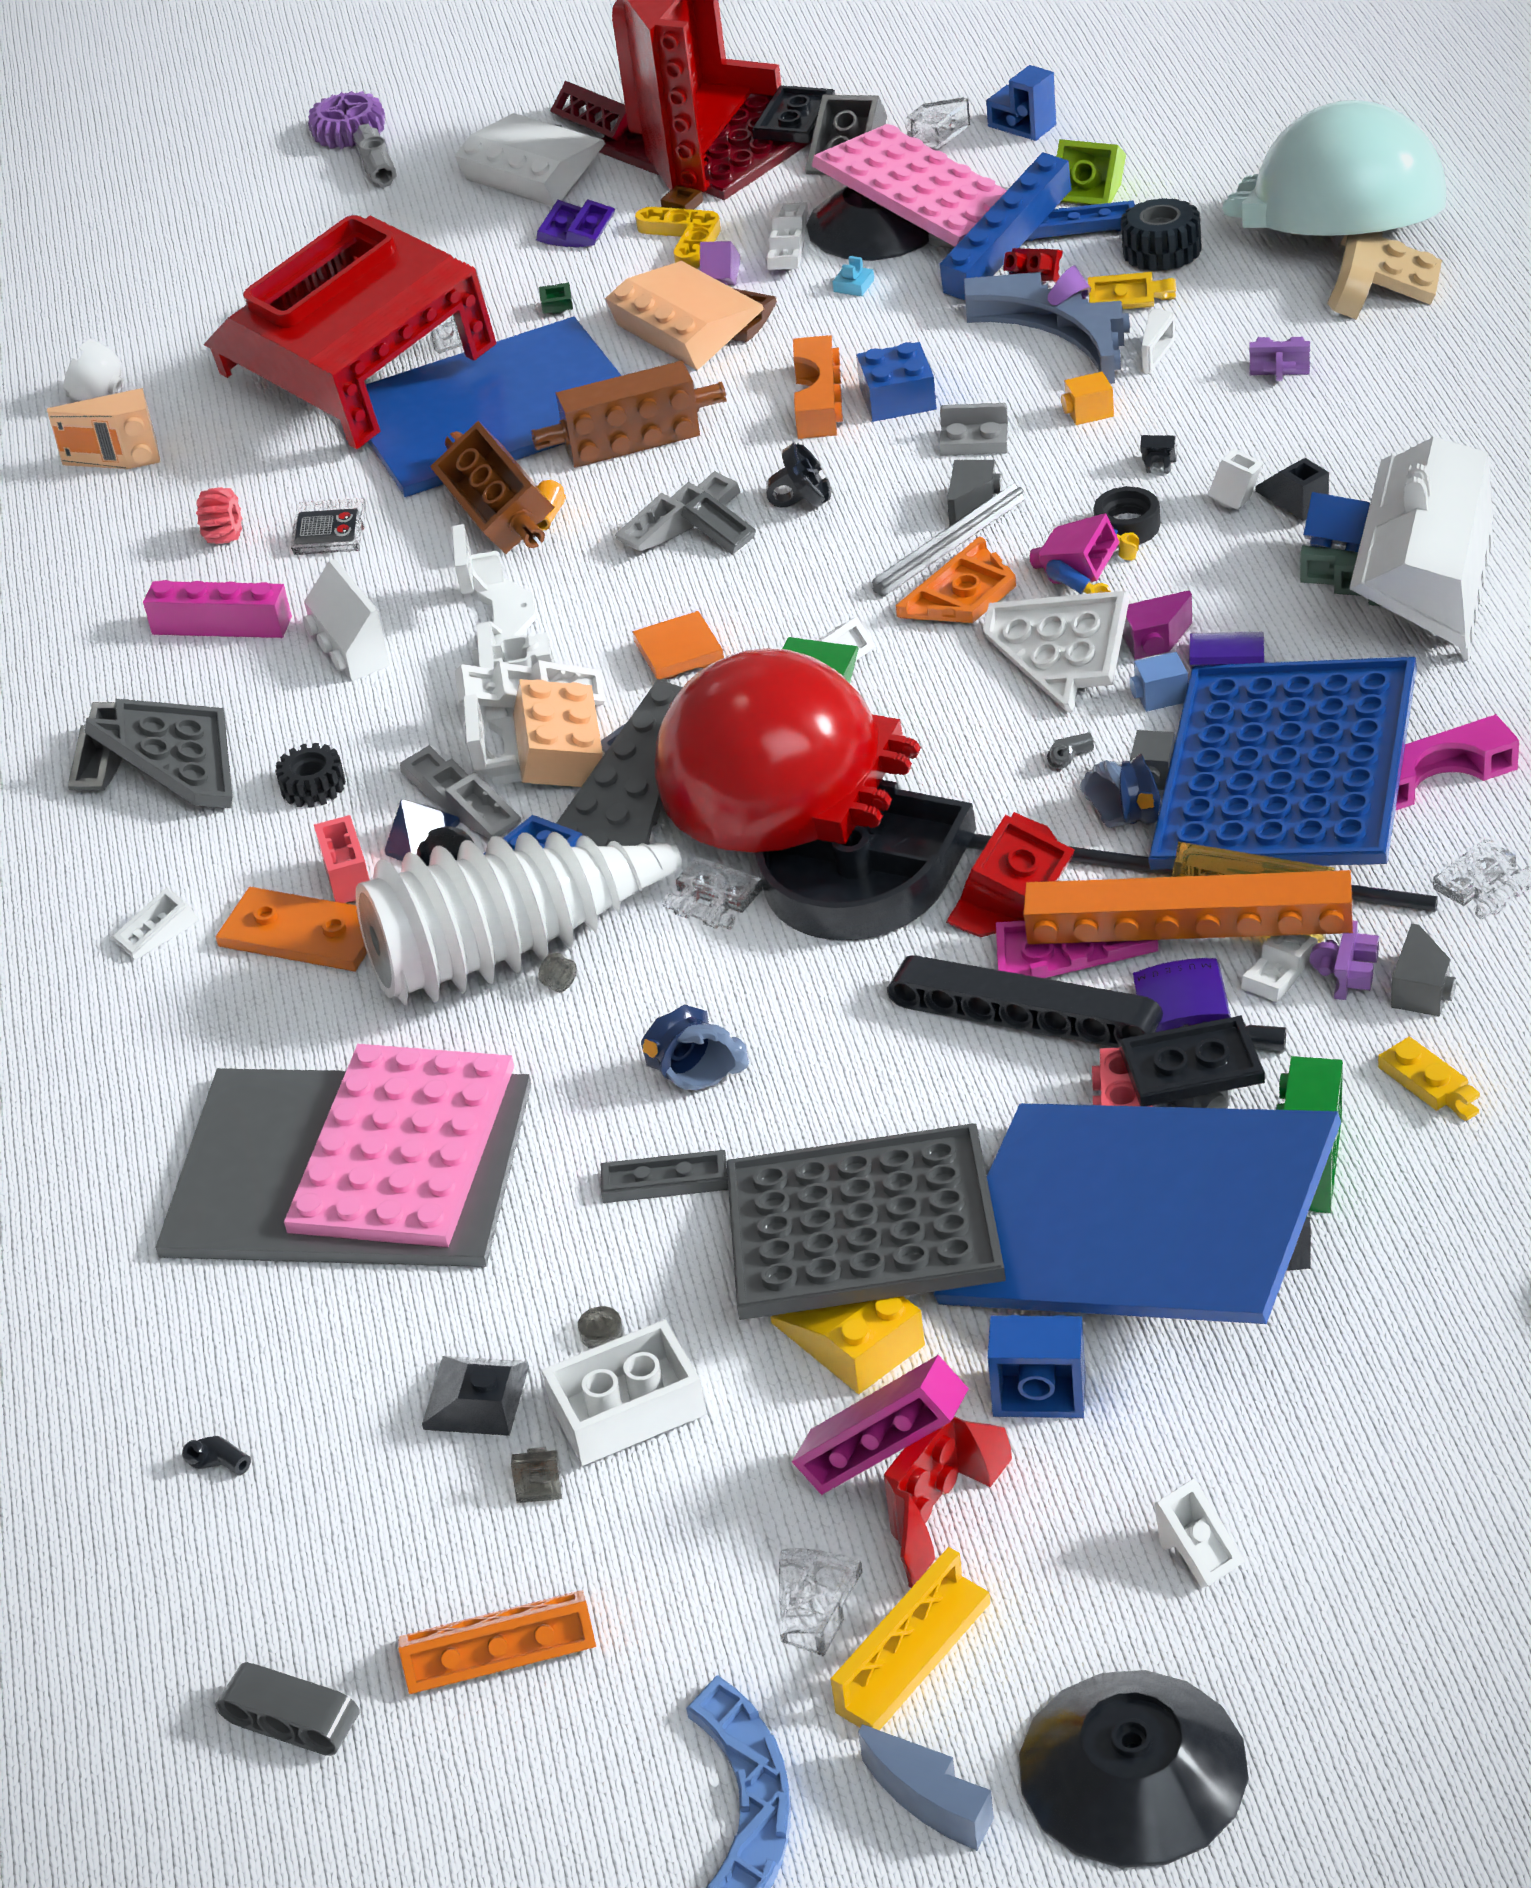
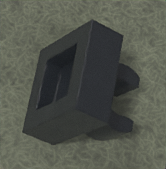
M1141 435L1140 449L1146 472L1151 473V467L1154 462H1163L1164 473L1169 474L1171 462H1177L1176 436Z

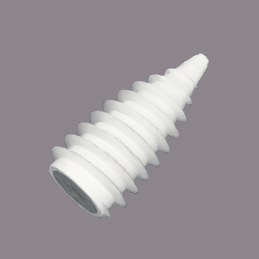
M552 832L548 835L544 848L532 835L521 833L517 838L514 851L503 838L495 835L488 841L485 855L475 843L465 840L459 847L457 860L442 846H436L432 850L429 866H426L417 854L413 852L406 853L400 873L387 860H378L374 868L373 880L358 883L356 886L357 914L371 966L384 993L389 998L397 996L403 1005L406 1006L409 993L423 988L432 1001L437 1003L441 982L451 980L457 989L465 994L467 974L476 970L480 972L489 984H492L495 964L503 960L517 974L521 970V954L530 949L534 951L540 960L546 962L548 942L557 936L571 949L573 947L574 928L585 922L594 932H597V916L611 906L619 912L621 901L637 891L642 893L643 888L674 873L676 868L682 866V859L679 849L675 844L670 846L668 843L651 845L641 843L638 846H622L616 841H611L607 846H597L591 838L583 835L578 838L575 847H571L567 840L557 832Z

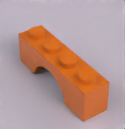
M832 335L794 338L793 358L796 384L810 386L794 393L798 439L836 436L837 422H843L839 347L833 348Z

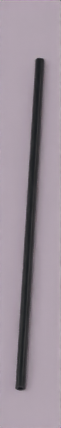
M974 833L967 848L984 850L992 836ZM1069 846L1075 849L1070 862L1177 877L1185 876V869L1150 870L1149 857ZM1195 869V874H1199V869ZM1201 869L1202 875H1226L1225 872L1213 869ZM1352 885V901L1433 912L1437 910L1438 896Z

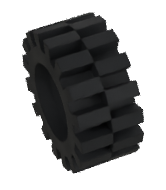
M313 743L312 748H307V744L300 745L301 750L297 751L294 747L289 749L290 755L283 754L280 757L281 762L277 761L275 765L283 799H286L287 803L292 805L295 802L296 807H303L304 803H307L308 808L315 807L314 802L319 801L321 805L327 804L326 798L329 797L331 800L337 798L336 792L342 793L344 790L343 785H346V779L340 755H338L335 748L330 749V745L327 744L320 748L319 743Z

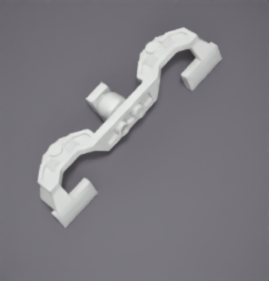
M464 524L452 526L454 568L461 593H473L475 589L478 592L479 600L493 608V622L488 621L476 624L478 649L472 650L474 665L476 667L494 669L500 662L532 667L538 660L555 663L548 632L534 636L524 635L527 632V628L536 620L533 593L504 578L498 551L471 555ZM477 695L464 696L466 744L474 770H478L491 777L494 786L522 781L513 719L514 708L485 706L489 729L503 736L504 753L500 757L495 758L485 746L484 722Z

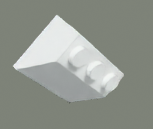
M336 559L330 560L304 600L307 616L303 617V621L310 636L316 635L322 651L325 654L328 652L331 654L336 669L338 671L343 670L350 680L354 681L390 666L378 610Z

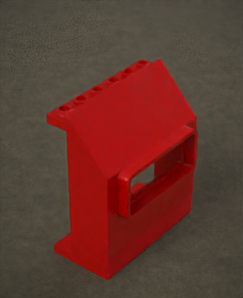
M617 0L612 8V22L628 129L631 133L643 135L645 155L670 191L676 185L706 191L710 183L709 180L705 179L704 167L707 165V161H704L706 158L705 152L751 93L774 96L781 85L779 64L726 59L719 0Z
M351 215L343 218L246 288L243 292L246 305L228 317L203 345L211 349L219 374L228 378L232 375L231 369L237 364L243 366L339 419L348 445L358 449L381 432L364 382L366 379L452 315L454 316L467 358L475 361L496 345L497 342L477 272L473 266L471 267L465 262L462 263L456 257L453 258L452 255L371 215L367 218Z

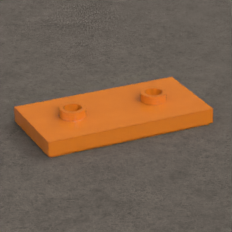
M255 887L247 889L215 936L219 947L356 972L367 954L356 905Z

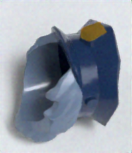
M1142 754L1135 756L1131 761H1123L1120 765L1108 760L1094 764L1093 769L1085 773L1084 779L1080 782V790L1085 798L1091 801L1101 815V821L1108 828L1119 827L1128 823L1135 824L1137 821L1150 826L1158 819L1160 794L1152 772L1145 763Z
M685 1004L668 1014L656 1018L641 1040L646 1066L660 1070L664 1078L671 1080L676 1086L684 1090H700L717 1085L729 1073H741L749 1065L747 1047L741 1039L730 1037V1032L719 1025L709 1024L706 1010Z

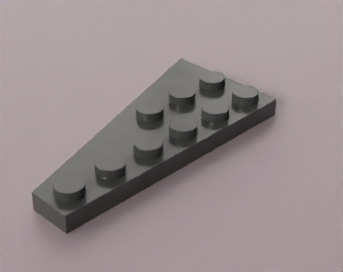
M659 679L656 680L556 824L588 836L597 846H607L611 841H616L622 846H638L641 843L650 845L651 831L653 826L657 824L662 806V800L655 779L657 736L669 705L683 687Z

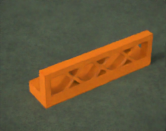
M583 1590L398 1636V1649L409 1694L597 1647Z

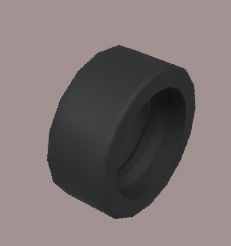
M1130 486L1113 488L1102 493L1095 501L1093 507L1094 516L1106 513L1113 529L1118 530V535L1134 533L1139 538V545L1151 540L1159 531L1160 504L1157 496L1149 490ZM1125 513L1141 515L1132 519L1114 518L1116 515Z

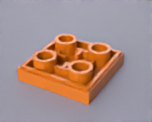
M699 611L632 631L636 646L656 679L659 680L664 678L671 679L680 673L695 668H705L724 658L721 645Z

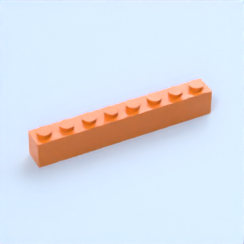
M1351 870L1026 882L1024 921L1027 943L1052 944L1353 933Z

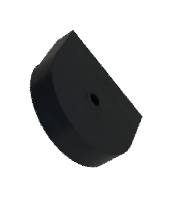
M882 779L877 789L888 792L892 801L887 810L880 811L883 817L878 827L870 828L869 826L856 825L846 844L817 839L783 850L755 852L767 903L775 915L788 926L817 938L859 940L897 930L924 914L938 900L946 888L977 829L973 804L898 789L897 782Z

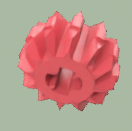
M218 487L201 491L196 502L198 507L196 511L198 516L197 524L200 526V534L207 543L223 544L238 540L242 531L241 520L243 518L240 512L241 507L238 504V497L234 494L231 488Z

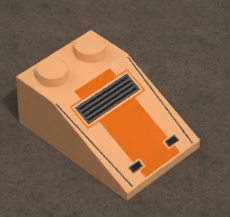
M143 388L47 408L62 465L132 469L160 463L158 444Z

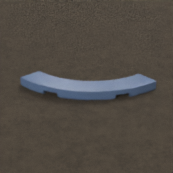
M716 1675L689 1704L686 1710L688 1718L714 1739L728 1759L738 1783L740 1818L738 1832L734 1836L727 1857L706 1888H771L782 1865L790 1832L791 1801L784 1760L774 1735H771L766 1724L759 1717L757 1709L734 1686L719 1675Z

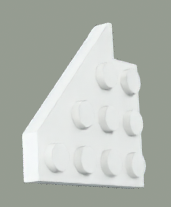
M1124 590L989 603L983 632L990 643L1067 713H1073L1078 688L1113 685L1129 598Z

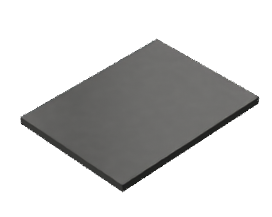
M217 1068L155 1247L158 1257L487 1267L532 1085L530 1074H512L453 1237L449 1247L446 1248L287 1233L284 1220L346 1071Z

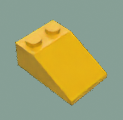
M904 1296L778 1314L770 1317L771 1323L857 1394L862 1393L925 1346L921 1310Z

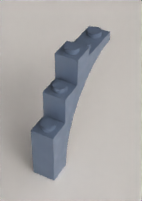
M1041 272L964 278L967 323L995 322L1017 324L1057 335L1076 345L1092 360L1098 372L1103 371L1110 384L1115 383V370H1121L1119 346H1124V333H1130L1129 313H1123L1121 301L1088 303V298L1082 299L1080 291L1060 305L1054 306L1048 301V294L1051 289H1048V284L1042 285Z

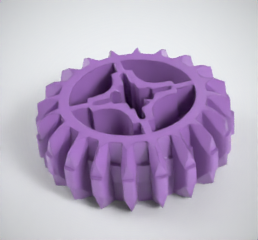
M353 91L349 93L341 92L338 95L331 94L329 98H322L321 102L313 105V108L309 110L308 126L315 142L320 143L321 146H329L331 149L335 147H340V149L344 147L353 148L356 145L353 134L358 130V126L369 124L371 127L377 128L380 134L385 129L384 118L386 117L379 98L373 97V94H365L363 91L358 93Z

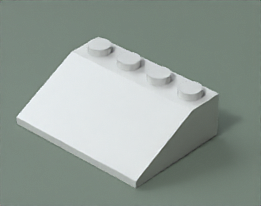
M512 113L470 134L454 156L467 180L553 207L558 199L563 200L605 145L603 139Z

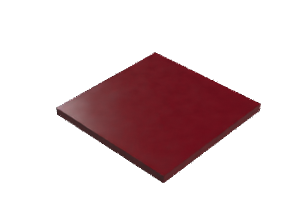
M751 93L705 152L706 158L704 161H707V165L704 167L705 179L709 180L710 186L706 191H702L703 193L725 201L810 144L753 139L752 129L773 96ZM628 124L619 142L606 136L601 138L604 140L605 145L598 153L659 175L645 155L643 135L631 133L628 129Z

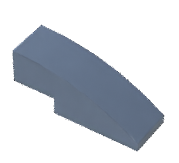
M862 1724L858 1731L862 1761L877 1782L898 1804L918 1820L947 1838L978 1851L994 1819L991 1790L955 1777L953 1757Z

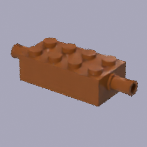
M681 360L555 392L560 417L559 424L531 430L532 440L536 451L564 443L574 468L690 439L700 436L697 414L699 408L727 402L725 388L721 381L694 389L693 380Z
M479 421L464 434L457 431L450 433L455 442L453 443L447 436L445 446L448 450L430 467L480 530L505 554L518 545L521 540L529 548L539 546L534 540L535 536L543 543L545 534L537 524L542 522L555 507L506 448Z

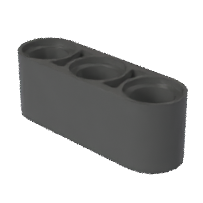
M249 1662L240 1664L215 1703L218 1713L238 1727L327 1756L337 1753L360 1714L358 1705L344 1693Z

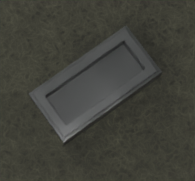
M706 491L702 492L682 509L681 516L732 555L755 537V528Z

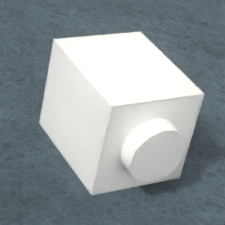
M1233 448L1221 459L1208 496L1216 499L1223 507L1239 510L1250 499L1264 463Z

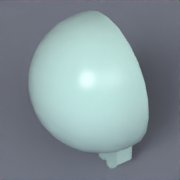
M1344 100L1314 108L1290 123L1277 136L1268 149L1259 174H1254L1253 176L1250 174V176L1244 177L1243 181L1238 184L1236 192L1228 196L1229 198L1224 201L1221 209H1223L1224 215H1227V217H1242L1243 228H1270L1302 235H1356L1401 228L1437 215L1446 205V182L1438 153L1425 133L1411 119L1379 103L1363 100Z

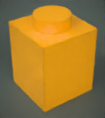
M1103 371L1064 380L1065 394H1061V404L1064 413L1070 414L1075 425L1114 417L1113 388Z

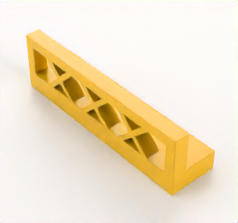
M948 1546L830 1678L836 1714L859 1728L863 1724L881 1730L990 1605L989 1591L962 1576L959 1552Z

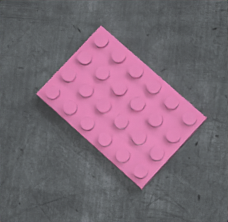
M885 124L814 155L812 167L954 247L1007 191L996 185L994 180L978 175L971 171L969 166L958 164L949 159L945 153L929 148L920 139L909 137L900 132L898 127L890 124Z
M357 1044L284 1220L287 1233L448 1248L514 1069L512 1055Z

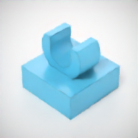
M849 256V265L843 264L841 271L832 281L833 292L863 296L874 282V269L863 268L861 257Z

